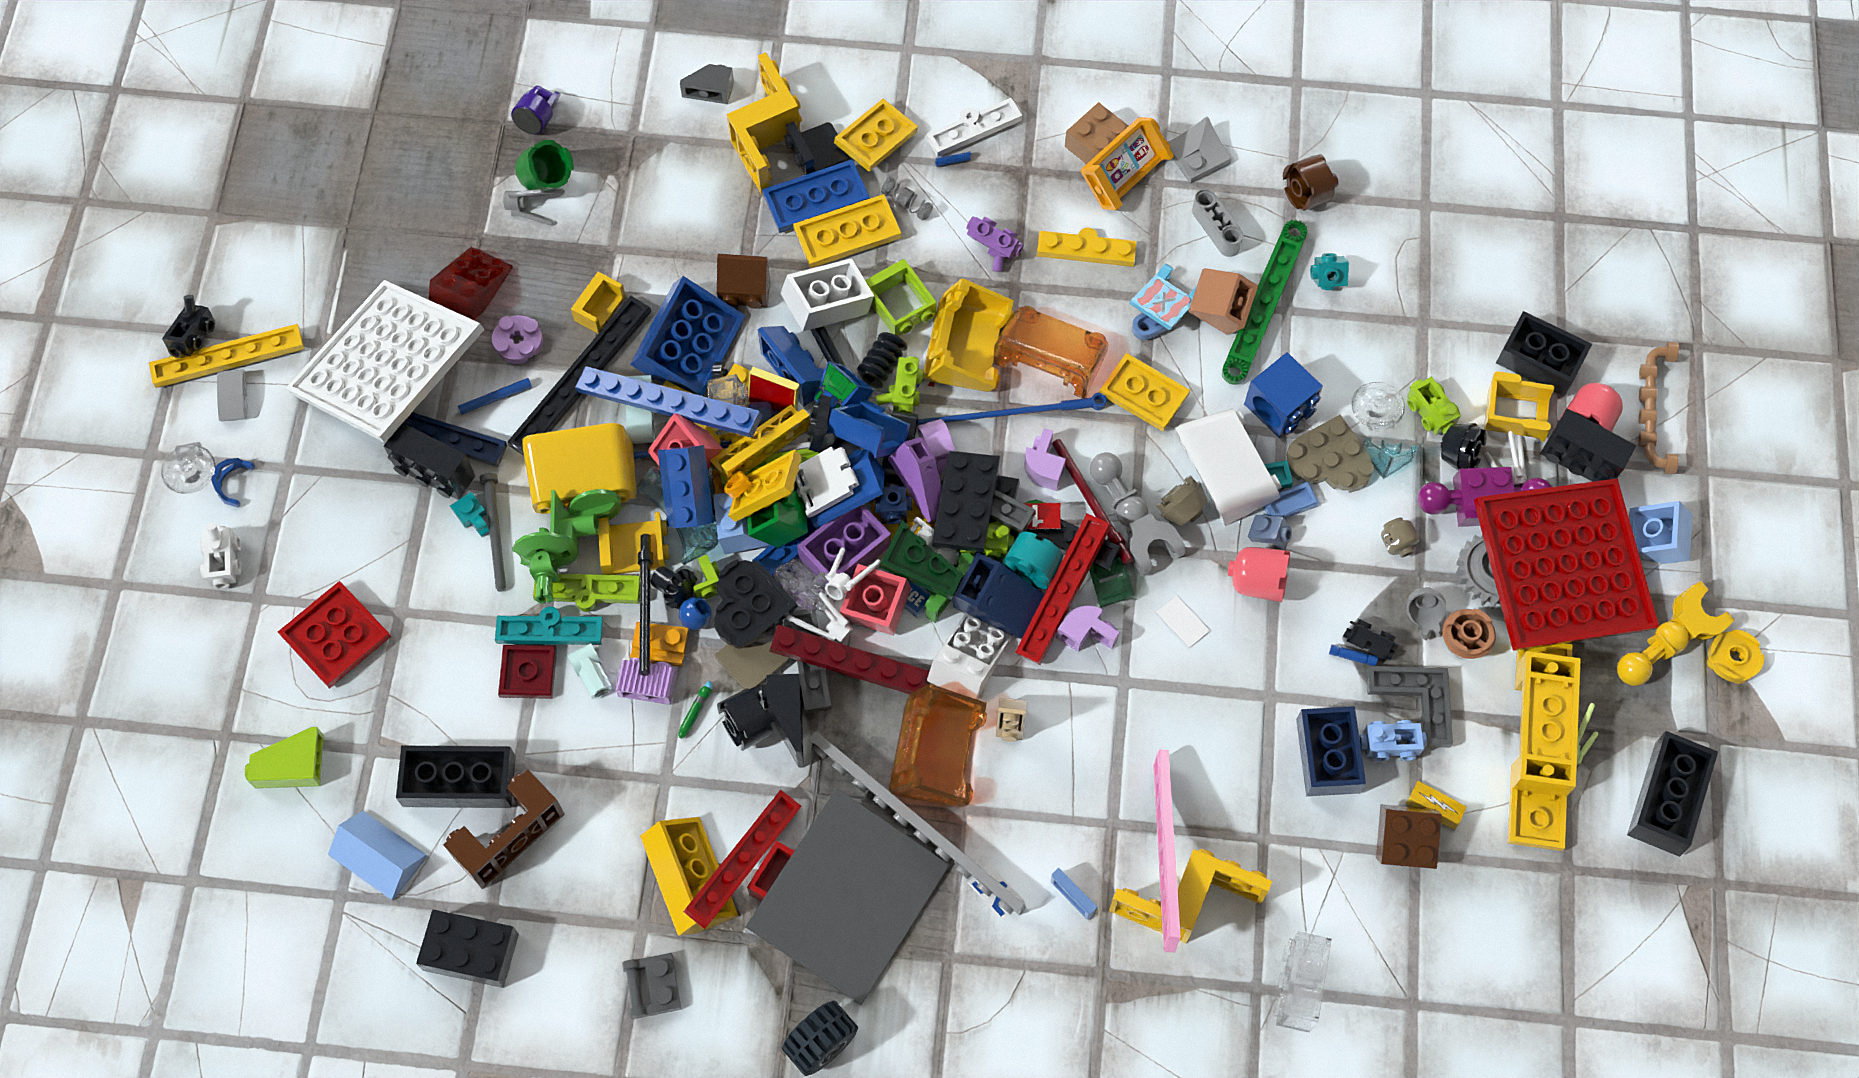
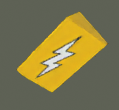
M1418 780L1405 803L1410 807L1436 809L1442 814L1441 823L1453 830L1458 827L1467 807Z

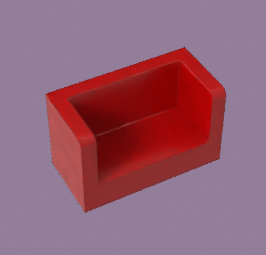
M777 840L775 841L747 886L750 896L760 902L763 900L794 850Z

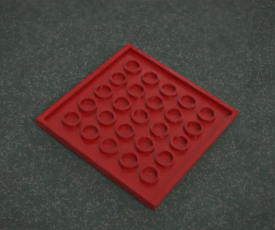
M1618 478L1481 496L1474 499L1513 651L1650 631L1659 627Z

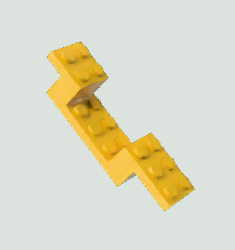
M1564 643L1516 651L1515 690L1522 691L1519 757L1511 765L1507 844L1563 851L1565 849L1567 796L1576 787L1580 658L1572 657V644Z

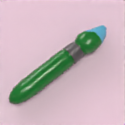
M711 681L705 683L698 691V696L680 726L678 732L680 739L688 735L706 699L711 695L713 688Z

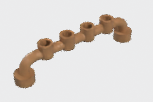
M1667 342L1666 346L1651 350L1647 355L1646 365L1641 364L1639 369V379L1645 380V387L1641 386L1639 390V401L1645 402V409H1640L1638 422L1639 424H1645V431H1640L1638 446L1645 447V455L1648 461L1655 467L1664 468V474L1677 473L1678 454L1666 453L1665 458H1660L1655 452L1657 433L1655 432L1657 420L1656 360L1664 356L1665 362H1676L1679 353L1678 342Z

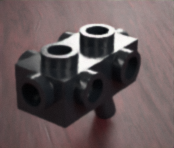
M185 295L183 297L185 307L162 338L169 354L175 358H181L182 355L191 356L195 350H200L205 335L212 333L215 329V320L209 308L195 305L193 295Z

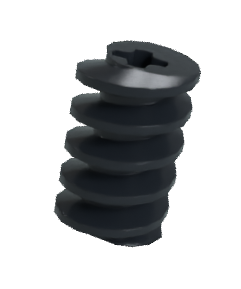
M889 332L880 333L877 340L874 341L872 348L868 350L867 356L863 358L862 363L857 368L859 376L868 385L878 389L882 388L883 383L881 381H887V374L893 372L892 366L898 364L897 358L899 359V357L903 356L902 351L907 350V343L895 334Z

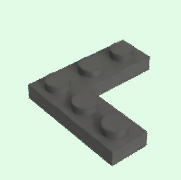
M1367 667L1368 695L1421 696L1423 732L1426 733L1427 737L1426 747H1452L1453 735L1448 668Z

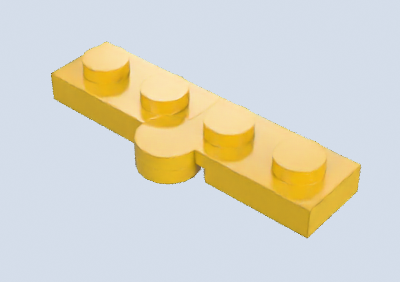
M1089 227L1081 229L1078 235L1039 231L1037 257L1134 267L1136 241L1098 237L1097 232Z

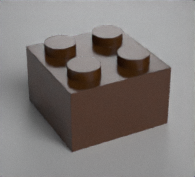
M1380 804L1376 859L1385 865L1437 869L1442 814L1436 809Z

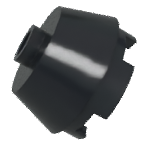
M1476 423L1451 425L1441 440L1442 460L1458 471L1459 469L1477 468L1481 461V458H1478L1481 445H1486V430L1478 427Z

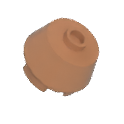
M1479 609L1455 611L1448 616L1443 625L1445 644L1448 650L1458 658H1480L1489 653L1494 646L1496 634L1492 620Z

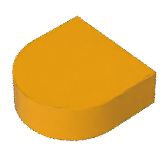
M740 469L726 482L724 492L734 499L743 494L752 483Z

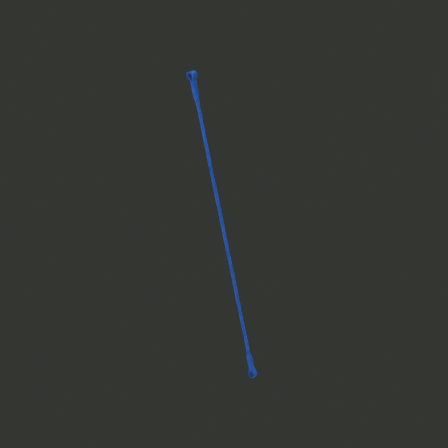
M1095 393L1091 398L1065 400L1055 404L918 419V425L939 419L946 423L1058 409L1066 411L1093 408L1099 411L1105 408L1107 398L1102 393ZM1100 399L1103 403L1097 404L1095 400ZM730 441L720 442L722 448H729V445L732 444ZM647 451L634 452V459L651 457Z

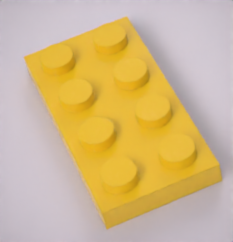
M885 194L793 224L795 234L810 268L902 238L901 231Z

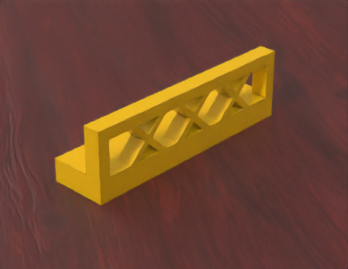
M790 405L759 426L753 438L743 437L712 458L710 464L726 482L740 469L746 474L808 431L810 415L804 409L798 412ZM792 415L790 418H788L787 420H785V421L782 423V420H784V419L787 418L788 416ZM725 459H729L720 465V463L723 462Z

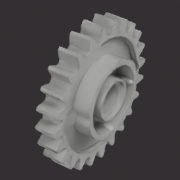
M1474 535L1472 542L1467 541L1464 546L1465 549L1462 548L1460 551V557L1456 562V565L1460 567H1458L1456 574L1461 575L1459 584H1466L1464 592H1473L1472 600L1479 597L1481 598L1482 606L1486 602H1490L1491 609H1494L1496 604L1501 606L1485 542L1483 535L1481 538Z

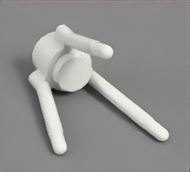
M1509 431V443L1514 464L1509 467L1512 468L1514 487H1521L1528 480L1525 469L1523 438L1521 435L1517 436V453L1514 434L1512 431ZM1485 452L1484 455L1491 467H1498L1490 453Z
M842 547L831 571L826 575V579L829 581L825 586L827 594L835 600H841L860 580L879 566L881 561L876 560L854 579L850 578L846 573L837 574V569L845 552V548Z
M823 592L819 593V597L830 611L818 599H814L813 602L831 620L826 627L829 631L828 633L791 615L786 617L787 620L827 640H836L840 644L854 630L848 624L849 621L841 615Z

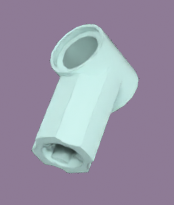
M591 643L567 655L577 676L581 677L592 699L601 698L613 689Z

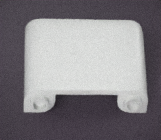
M1233 408L1183 423L1175 428L1179 442L1191 459L1225 526L1279 499L1278 489L1282 488L1276 475L1270 476L1243 425L1246 424L1243 415L1240 411L1235 412Z

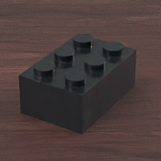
M1523 311L1496 364L1535 383L1553 385L1554 392L1565 396L1581 368L1592 343Z
M1566 408L1540 454L1545 456L1550 462L1566 467L1571 473L1578 476L1581 475L1594 482L1618 478L1637 445Z
M402 423L383 446L388 454V459L394 465L393 469L397 473L405 477L407 475L414 477L415 481L428 488L429 485L434 487L445 498L461 499L476 476L466 454L405 423Z
M432 909L416 964L426 972L504 988L519 933L510 925Z

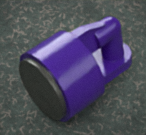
M539 85L534 86L533 89L523 94L512 109L511 117L513 122L525 133L540 134L553 116L552 110L557 104L561 93L557 91L552 93Z

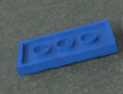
M853 159L762 189L764 199L779 233L794 229V223L870 199Z

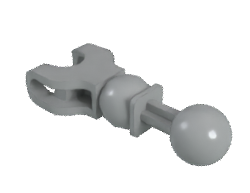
M1108 452L1096 455L1090 463V474L1097 483L1107 485L1115 497L1112 508L1113 510L1116 509L1118 521L1128 527L1126 533L1130 538V543L1127 549L1133 557L1131 564L1140 576L1150 573L1152 562L1147 550L1151 547L1158 546L1163 548L1172 558L1184 555L1185 545L1176 528L1167 522L1156 520L1152 513L1148 514L1147 504L1141 497L1136 496L1138 493L1136 489L1128 491L1120 478L1122 474L1120 459Z

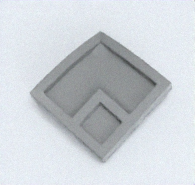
M1208 116L1186 132L1168 141L1171 147L1170 150L1174 155L1172 159L1190 184L1231 164L1232 158L1221 143Z

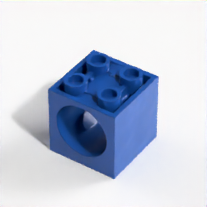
M1286 352L1250 382L1244 405L1280 438L1285 433L1291 434L1298 427L1299 421L1303 418L1309 419L1316 412V404L1321 399L1320 393L1323 385Z

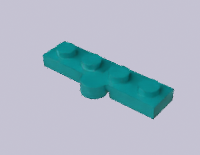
M552 606L542 609L539 616L497 615L495 642L496 644L588 645L591 643L592 645H602L604 620L602 617L564 616L561 618L558 609Z

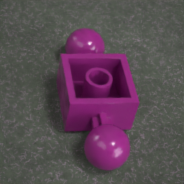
M1511 467L1459 469L1453 477L1454 490H1448L1445 485L1439 482H1430L1419 490L1417 502L1425 513L1431 515L1441 514L1449 505H1456L1458 527L1480 526L1474 504V499L1477 497L1549 488L1552 486L1545 479L1531 478L1524 482L1521 487H1514Z

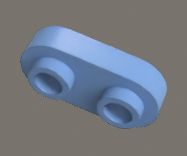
M1144 313L1137 315L1132 324V333L1141 340H1149L1168 330ZM1145 327L1148 330L1142 331L1140 328Z

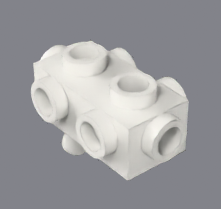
M209 523L206 525V530H203V540H200L201 554L204 555V563L200 565V573L202 579H205L210 586L213 585L216 589H225L229 587V583H236V575L241 574V563L239 559H236V551L241 550V541L239 536L235 535L230 527Z

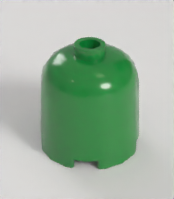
M543 140L524 150L518 157L515 165L516 176L522 186L527 190L542 189L544 192L567 184L571 171L574 170L573 158L566 147L563 148L554 140Z

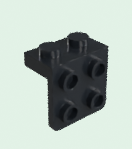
M795 121L786 124L787 135H784L785 143L788 149H792L795 162L799 168H802L805 175L848 161L849 155L834 144L835 137L838 134L832 123L826 122L801 133Z
M821 394L818 404L813 403L810 412V418L813 420L810 421L807 435H810L809 450L821 453L830 447L835 450L842 447L845 449L848 457L852 452L861 449V447L835 436L834 433H826L830 419L828 415L831 397Z

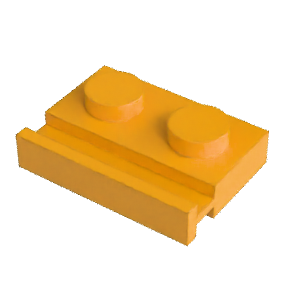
M636 622L630 658H639L640 622ZM650 623V663L665 662L672 666L683 667L689 629L686 627Z

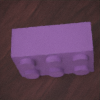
M861 505L822 525L797 545L798 555L801 561L826 586L829 582L826 579V575L831 571L842 547L845 548V552L836 573H846L852 578L857 564L867 566L888 549L891 543V533L864 505Z

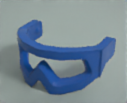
M232 458L217 464L214 475L211 476V481L216 493L224 504L239 507L240 505L238 500L228 498L221 490L222 481L226 475L239 468L254 470V463L243 461L239 458Z

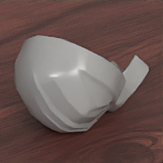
M1431 587L1414 590L1406 602V611L1409 619L1415 625L1422 628L1421 635L1425 641L1430 638L1431 632H1434L1437 637H1441L1443 633L1440 624L1446 615V601L1443 595Z

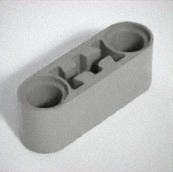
M1201 189L1197 191L1192 207L1194 217L1222 255L1227 257L1235 256L1240 250L1243 239L1242 230L1212 190Z

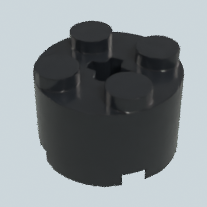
M755 687L746 688L717 704L718 713L724 712L725 720L722 721L725 730L737 747L741 745V751L772 736L773 729L771 725L775 723L772 713L768 709L764 710L762 707L760 694Z

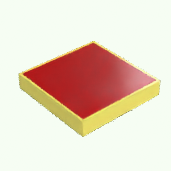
M752 367L749 372L748 403L769 401L773 410L777 409L778 413L790 405L798 410L800 384Z

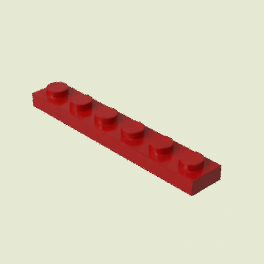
M1086 513L1015 651L1017 655L1041 665L1057 634L1059 626L1063 622L1111 528L1110 523Z
M780 789L683 912L702 928L706 929L802 806Z

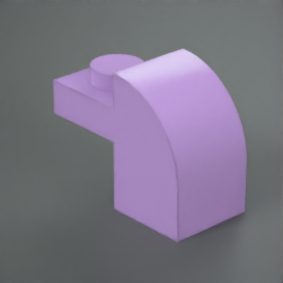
M941 419L917 426L919 437H922L935 457L939 476L947 465L949 451H955L948 428Z
M1044 428L1041 437L1036 436L1033 448L1026 447L1024 467L1027 476L1032 482L1041 487L1057 491L1066 459L1049 454L1054 431Z
M1081 606L1072 610L1066 616L1057 630L1056 638L1078 652L1089 636L1112 649L1118 641L1119 631H1117V628L1112 623L1101 621L1102 609L1094 606Z

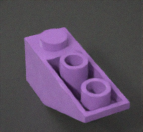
M918 437L904 442L888 460L929 523L937 519L942 488L935 457L922 437Z

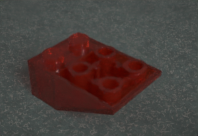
M471 246L430 279L428 300L475 320L485 311L513 269V265Z

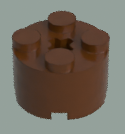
M1322 154L1313 155L1289 164L1283 171V180L1287 179L1288 185L1284 188L1290 203L1296 209L1302 208V211L1331 201L1335 193V187L1339 184L1336 174L1331 172Z

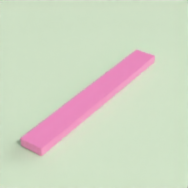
M1159 749L1153 764L1163 946L1165 952L1175 953L1181 936L1169 750Z

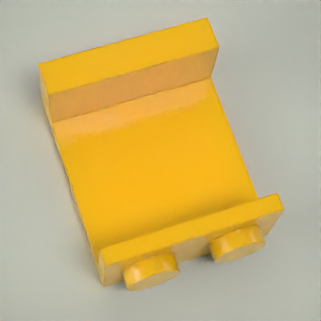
M655 512V521L610 525L608 517L598 518L600 529L598 534L600 566L604 575L640 572L638 552L640 551V536L642 534L651 535V551L653 552L651 571L661 566L666 567L665 560L670 559L669 545L664 544V536H668L667 520L662 521L660 512Z

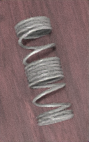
M889 177L884 181L881 187L882 194H885V196L892 195L894 202H897L904 209L909 208L910 213L917 212V217L922 221L928 218L932 212L933 204L925 203L926 200H923L919 208L912 212L910 208L917 194L906 187L899 193L897 200H894V193L900 187V183L896 185L891 194L887 195L892 189L895 179Z

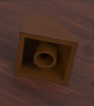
M718 254L717 297L732 307L736 305L748 306L754 309L768 307L771 282L768 258L763 256Z

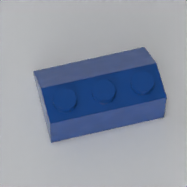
M769 326L757 329L760 351L763 357L780 377L800 384L798 401L803 407L814 401V395L824 370L821 367L819 369L816 367L811 353L807 349L803 350L795 333H789L784 326Z
M704 445L658 449L667 527H697L714 523Z
M858 449L848 456L851 464L849 467L853 469L859 485L852 489L853 495L810 517L815 528L883 494L885 471L872 452L866 449ZM808 494L807 497H808L809 502H810L811 507H812V506H814V505H813L812 500H811V498H810V496H809V494Z

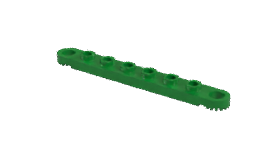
M1290 220L1284 225L1258 284L1245 327L1238 330L1222 368V377L1229 384L1237 385L1246 379L1306 239L1307 226L1301 223L1302 221ZM1297 229L1301 235L1297 237L1290 236L1288 230ZM1237 367L1241 370V374L1237 375V377L1232 374L1230 375L1228 369Z

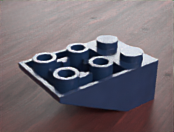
M977 552L953 595V607L1022 640L1045 594L1000 562Z

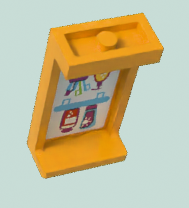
M1138 117L1080 170L1102 209L1117 211L1123 205L1120 200L1123 195L1159 162L1171 160L1174 157L1170 150V144L1164 139L1159 130V124L1153 118Z

